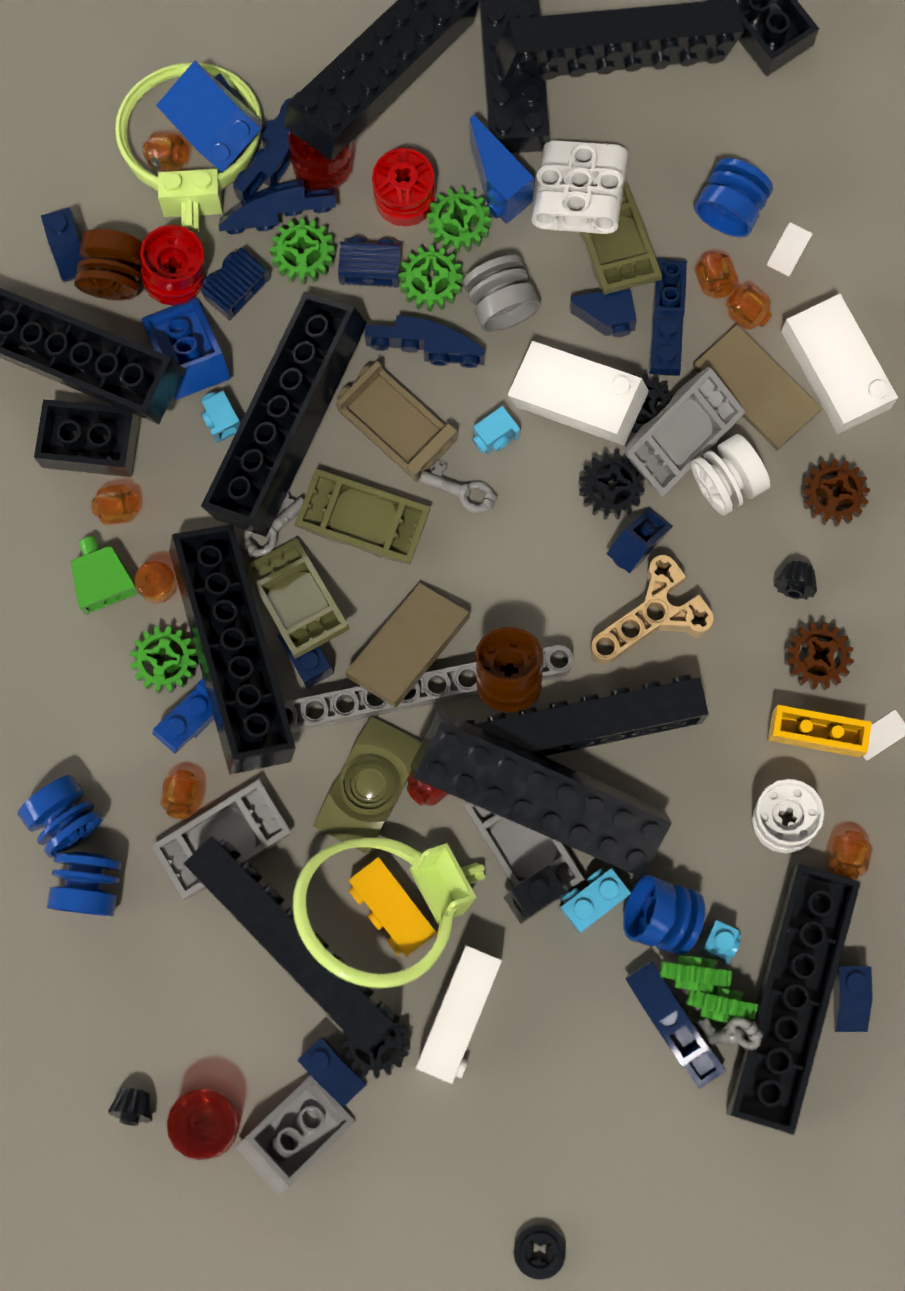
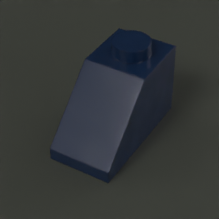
M68 207L41 215L48 244L63 283L75 280L78 273L77 264L82 261V258L79 256L82 238L71 209Z
M630 288L605 295L601 291L571 296L570 313L603 335L623 337L629 335L631 331H635L637 319Z
M649 507L622 531L606 554L613 559L618 567L631 573L646 559L673 526Z
M281 633L277 635L306 688L334 674L319 646L295 659Z
M871 966L838 967L833 986L834 1032H868L873 1000Z
M321 1037L297 1060L314 1080L342 1107L350 1102L367 1085L324 1037Z

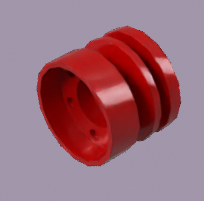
M398 148L390 150L381 156L373 167L372 186L377 211L384 220L395 226L409 227L417 225L427 218V214L431 213L430 203H435L436 190L433 167L425 155L414 149Z
M167 225L151 231L143 240L140 251L143 287L151 298L162 304L173 306L185 304L194 299L202 288L204 280V250L202 242L195 233L182 226Z

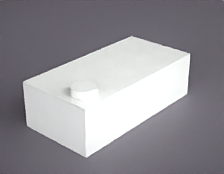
M841 294L786 319L781 332L837 434L892 408L898 396Z
M532 341L510 388L508 397L519 409L625 446L649 390L640 377Z
M465 946L416 1069L451 1084L455 1076L462 1079L468 1064V1060L463 1058L502 960Z

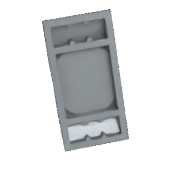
M707 367L676 391L669 404L638 430L623 453L657 494L663 497L691 469V462L698 457L702 458L746 411L712 368Z
M258 779L151 847L180 896L185 900L206 887L183 863L211 836L218 841L224 838L227 842H230L241 854L238 860L243 863L263 854L292 832Z
M469 802L464 805V808L513 887H516L546 866L552 864L555 865L570 889L585 880L561 842Z

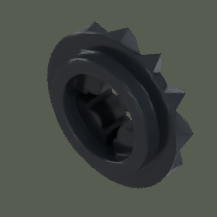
M534 1225L522 1231L515 1241L514 1260L524 1275L532 1279L544 1280L551 1278L562 1268L566 1257V1249L561 1236L555 1230L548 1226ZM531 1240L540 1247L551 1243L545 1251L548 1264L539 1257L528 1261L534 1253Z

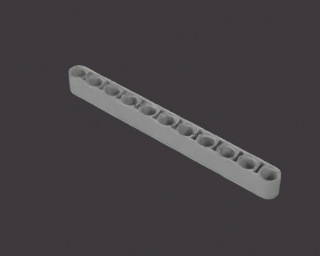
M563 645L542 648V681L561 678L570 672L573 664L571 650ZM555 655H562L566 658L567 665L563 668H556L551 664L550 659ZM476 662L425 672L413 687L416 691L415 696L410 700H402L397 708L385 701L380 706L370 705L368 699L372 693L361 686L283 702L285 711L293 713V720L289 724L291 732L297 733L369 718L371 716L374 717L479 695L477 692V681L472 687H464L459 682L460 677L464 674H472L476 677ZM434 680H441L446 684V688L442 693L435 694L429 690L430 683ZM343 699L354 701V708L348 713L338 710L339 702ZM311 706H322L324 708L323 715L318 719L309 718L308 710Z

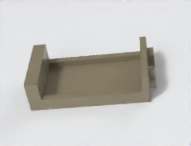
M377 360L372 366L368 364L360 371L357 377L358 380L351 387L348 385L340 391L336 402L337 410L408 476L417 482L421 478L423 471H428L458 440L457 431L449 423L445 426L387 374L383 370L382 364Z

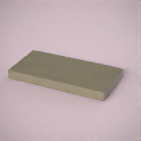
M738 325L733 327L693 365L699 373L707 367L712 368L746 411L743 417L777 451L822 409Z
M419 583L346 670V677L397 708L468 621L470 613Z

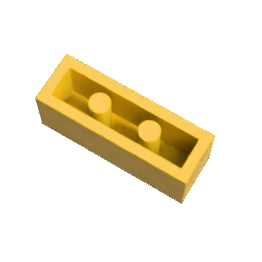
M777 705L772 710L768 741L861 758L868 752L872 722Z
M379 857L348 880L353 886L348 891L359 905L363 902L367 904L372 911L367 916L378 930L383 927L391 936L387 942L397 956L403 952L408 958L437 935L436 931Z

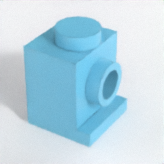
M224 391L205 395L201 402L206 411L201 413L217 444L235 435L240 426V421Z
M501 406L473 426L474 438L472 441L481 454L484 452L488 454L494 449L498 452L510 443L511 440L509 438L512 437L514 441H517L520 438L521 429L505 408Z
M718 920L712 921L699 951L729 964L740 946V931Z

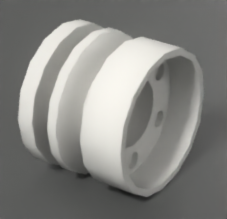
M735 434L718 445L719 456L709 450L704 454V458L698 457L691 462V470L701 493L711 506L723 516L733 511V507L738 508L743 505L742 494L749 499H753L770 488V479L763 462L750 443L739 434Z
M793 779L776 781L764 790L754 807L752 816L754 834L761 844L771 851L783 854L798 852L810 844L822 826L824 818L822 800L817 792L803 781ZM785 813L791 815V822L787 826L781 824V817Z

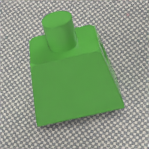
M95 536L86 537L78 542L83 556L72 560L71 568L78 605L86 615L140 593L112 546L100 549Z

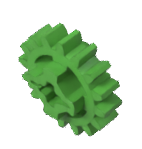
M463 187L459 188L458 194H454L450 188L448 189L447 197L441 194L437 195L438 204L430 203V211L432 213L427 214V222L431 223L428 225L429 234H434L435 243L443 241V248L446 250L451 245L454 246L455 253H458L460 247L464 246L466 251L470 252V244L474 243L479 247L481 245L480 236L488 237L487 227H491V218L488 217L490 215V208L483 207V197L475 199L474 190L466 195L464 194ZM446 208H449L446 213L442 214ZM455 213L457 214L458 218H460V220L463 222V228L461 227L460 222H458V220L455 219ZM477 226L475 230L470 233L471 228Z
M300 218L299 225H295L290 220L288 221L289 228L287 230L281 226L278 228L280 237H272L273 244L275 245L270 247L271 256H274L272 259L273 266L279 267L278 271L281 277L288 273L290 282H293L296 277H300L301 284H305L306 277H311L313 282H316L317 273L324 276L327 274L325 265L333 266V259L330 257L335 255V248L331 246L333 238L331 235H326L325 226L317 229L315 220H312L309 225H305L304 218ZM309 236H312L317 240H312ZM305 248L304 253L300 254L301 249ZM288 262H293L297 267L292 266Z
M430 245L429 252H424L419 247L417 256L409 253V263L402 262L401 270L403 272L398 274L399 282L403 283L400 285L401 293H407V302L410 303L416 300L417 309L426 304L429 312H432L433 305L436 304L443 310L444 301L453 304V293L460 295L461 287L458 284L463 283V275L459 274L462 272L461 263L454 264L456 261L455 255L451 254L446 257V249L443 247L437 253L433 245ZM433 270L434 278L432 281V286L429 287L428 278L430 276V271ZM415 288L421 289L425 294L420 293Z
M155 626L153 635L144 631L145 640L143 642L135 640L134 642L139 647L138 651L130 652V655L137 659L136 662L130 664V668L132 670H139L134 677L138 681L145 679L143 686L146 689H150L154 684L155 691L160 694L163 687H166L170 693L174 692L175 684L184 688L183 679L185 677L193 679L194 677L189 671L190 668H198L197 662L191 660L192 657L197 656L196 649H188L192 646L193 641L190 638L183 640L184 632L182 630H178L174 635L171 626H167L165 632H162L158 626ZM159 642L157 646H155L151 650L149 649L153 644ZM174 642L181 646L184 656L175 654ZM166 653L172 660L164 661L162 666L156 659L164 658ZM144 663L154 667V677L148 674ZM177 669L179 670L177 674L169 678V675L171 673H173Z
M678 955L677 963L662 961L660 977L676 979L675 988L714 993V985L730 986L732 971L716 968L717 960Z
M714 986V993L689 990L686 1002L687 1005L701 1008V1017L727 1023L734 1017L755 1020L758 1004L743 1001L744 992Z

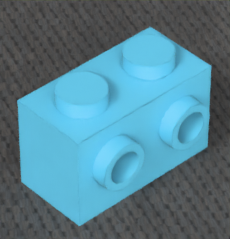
M600 868L587 879L590 885L580 892L576 887L562 898L565 904L560 908V911L578 934L631 894L612 868L607 872Z

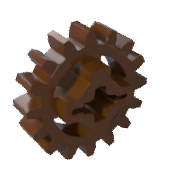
M833 459L829 467L822 461L818 466L819 471L812 468L809 472L811 478H805L803 486L809 488L801 493V497L809 498L804 508L814 509L811 516L813 519L819 515L822 516L823 525L829 519L833 520L835 527L839 526L841 519L846 524H849L853 520L852 515L859 517L863 512L860 507H866L869 502L864 496L868 495L870 488L862 487L867 477L859 478L857 476L860 469L858 466L853 470L848 469L849 461H845L842 466H838L837 460ZM827 475H835V477L829 480L823 478ZM833 488L838 489V497L832 496ZM817 497H820L823 505L819 502ZM840 506H851L842 511H835Z
M813 622L809 625L808 632L803 627L798 629L797 633L800 638L792 635L789 639V642L794 647H787L785 649V653L791 655V658L785 662V666L794 667L790 676L799 675L801 677L799 685L802 686L808 681L811 682V690H815L818 684H821L823 690H827L830 687V681L837 686L841 683L839 675L846 677L850 673L845 666H851L854 663L853 659L847 657L853 651V647H845L844 643L847 641L848 636L839 638L837 636L839 632L838 627L828 631V624L824 622L821 628L817 629L816 624ZM817 637L825 638L830 642L819 641ZM801 645H803L802 649L805 651V656L800 662L799 650ZM838 651L839 663L836 668L833 659L834 653ZM822 652L825 657L816 661L813 656L815 653L819 654ZM812 670L820 672L822 676L813 675L808 671Z

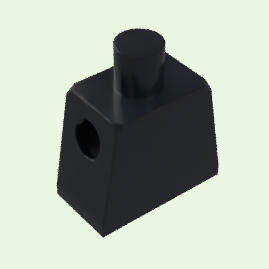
M552 864L514 887L503 898L519 923L522 924L571 892L555 865Z

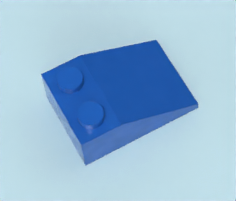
M196 60L193 61L156 104L159 110L197 151L221 173L224 172L262 129L263 122Z
M473 115L470 117V146L486 199V207L490 208V213L494 218L498 219L500 217L507 224L533 203L534 177L486 126Z
M197 298L185 304L176 305L141 318L153 350L172 357L185 368L184 374L173 394L174 400L231 379L223 353Z

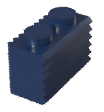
M350 238L348 242H340L338 277L341 285L399 287L400 244H395L394 241L389 239H381L377 243H366L361 238Z
M242 247L239 248L238 252L229 253L222 263V268L217 273L209 274L203 281L201 288L204 299L229 321L270 280L268 270Z

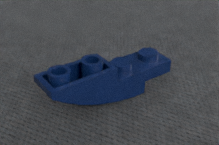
M288 98L282 104L277 117L274 120H269L263 127L261 137L265 149L261 148L257 151L253 158V163L246 171H241L234 181V191L237 199L240 201L256 193L264 183L269 187L277 185L293 160L300 138L284 127L286 106L291 98Z
M304 179L260 190L241 200L220 217L219 232L227 231L228 234H239L248 228H256L257 231L271 230L275 225H279V213H284L285 216L300 215L304 210H313L315 213L329 212L332 207H336L335 188L305 191Z
M657 259L662 280L656 281L654 286L649 374L680 376L687 261Z
M396 315V327L365 325L366 346H371L374 350L386 351L389 348H401L402 351L408 353L424 350L425 361L435 366L457 363L465 368H476L478 365H484L485 349L458 331L429 320Z
M652 960L625 978L660 1035L699 1089L726 1072L725 1067L696 1027L667 981L660 977V971Z

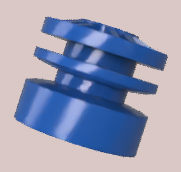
M733 158L720 159L708 179L709 185L705 186L694 206L695 212L708 226L723 234L741 238L749 236L760 216L759 210L763 209L773 191V184L767 175L747 162Z
M72 775L62 776L40 789L20 807L17 813L29 831L33 832L44 828L36 841L39 845H46L44 852L50 858H53L55 854H62L80 845L98 828L104 819L99 811L92 812L94 804L91 801L76 805L83 797L84 791Z
M73 851L65 854H55V863L68 866L67 870H52L53 876L65 879V886L49 888L47 908L91 915L114 916L117 895L103 891L104 884L119 883L118 877L105 874L106 870H121L122 862L112 860L105 855Z
M644 876L633 887L626 902L623 916L625 936L631 941L646 946H656L659 950L668 951L671 954H686L697 942L703 928L705 919L703 896L696 890L686 889L681 885L673 886L669 881L654 876Z

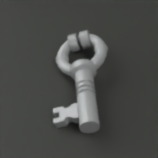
M436 461L434 470L431 473L423 471L420 482L458 496L461 504L469 512L482 513L493 509L497 497L484 482H471L461 485L448 481V479L442 477L447 464L444 463L441 466L440 461ZM479 489L486 493L481 506L471 504L467 500L471 490Z
M288 493L286 494L282 502L286 509L274 519L267 534L269 543L264 548L259 549L250 540L251 535L255 533L245 531L241 548L249 557L263 556L272 552L277 542V532L299 514L304 499L300 496L294 501L290 499Z
M734 1017L730 1020L728 1029L716 1031L711 1026L708 1018H701L696 1022L703 1030L702 1035L709 1045L730 1042L755 1050L761 1044L763 1034L755 1022ZM740 1026L744 1027V1031L751 1039L750 1041L744 1038V1033Z

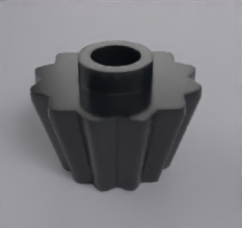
M791 561L781 571L774 587L778 589L777 592L783 593L786 597L807 600L809 597H814L817 592L815 570L808 563Z
M134 1088L120 1089L108 1113L120 1119L119 1122L125 1125L138 1126L140 1122H152L151 1095L146 1091Z

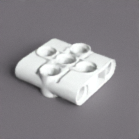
M557 140L546 142L543 147L540 169L537 172V188L531 219L532 223L538 228L600 234L615 232L618 228L620 208L623 201V187L628 159L627 150L620 145Z

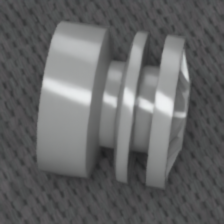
M506 255L487 261L473 269L463 280L464 288L469 293L470 302L478 304L475 308V314L482 330L486 332H496L515 326L531 317L540 308V301L533 286L526 283L528 274L523 269L521 258L517 255Z

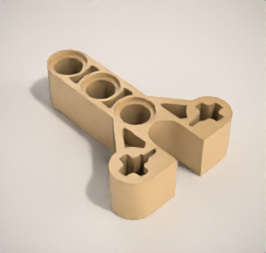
M659 555L651 561L647 571L649 586L644 603L596 635L591 644L590 655L596 663L608 665L657 631L686 632L691 637L700 638L710 630L714 621L713 613L700 595H697L682 606H674L669 603L667 595L682 585L686 576L671 557ZM657 568L660 570L666 568L668 570L666 577L663 574L656 575ZM658 608L661 610L663 618L652 620L648 617L647 610ZM694 617L697 619L702 617L704 619L702 626L700 624L695 626L692 624ZM632 625L637 629L638 635L634 638H628L623 635L622 627ZM601 642L609 643L613 648V652L610 655H601L597 651L596 646Z

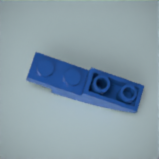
M203 678L197 683L196 689L153 729L152 734L174 754L193 737L196 738L214 720Z

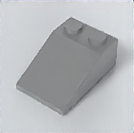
M310 1075L241 1140L235 1148L279 1196L355 1120Z

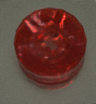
M289 131L288 143L292 169L297 180L304 179L305 187L311 190L337 189L348 180L353 168L352 142L330 161Z
M206 1089L189 1091L179 1097L171 1107L166 1122L168 1137L174 1148L185 1157L196 1160L213 1159L226 1153L236 1141L240 1128L238 1113L232 1102L222 1094ZM204 1116H207L208 1121L213 1122V1128L207 1129L206 1134L203 1135L202 1129L197 1128V1122L203 1121Z

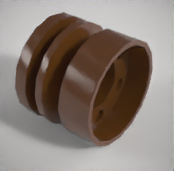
M90 229L83 232L79 251L82 261L77 264L78 273L75 277L74 286L85 294L107 300L123 301L135 298L138 290L137 283L140 277L136 269L141 267L140 251L142 241L133 235L111 229Z
M502 627L486 634L481 638L476 647L477 692L481 700L490 708L501 712H517L530 707L536 702L542 691V647L537 638L528 631L517 627Z

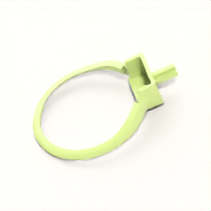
M180 63L161 68L149 74L129 91L119 108L115 131L119 150L130 170L139 180L158 191V199L163 216H181V226L195 233V231H199V215L223 214L222 190L233 182L237 175L250 164L259 143L261 130L249 142L240 158L224 170L223 173L218 174V169L158 172L157 176L145 169L136 160L129 147L127 139L128 120L134 106L146 92L166 80L180 77L192 64ZM199 63L213 77L221 73L229 86L241 95L249 110L262 121L258 101L252 90L242 79L224 68Z
M366 837L341 841L318 852L301 871L293 895V913L296 927L303 943L312 956L334 975L356 985L372 988H390L407 984L426 973L438 960L450 938L453 918L463 915L476 899L470 884L485 879L486 876L483 873L485 868L482 864L479 865L478 862L460 867L448 843L421 853L407 844L388 838ZM369 847L393 853L412 865L409 871L437 924L439 923L435 942L424 958L412 967L400 972L373 974L354 969L342 963L323 947L309 923L306 895L314 872L327 858L346 849Z

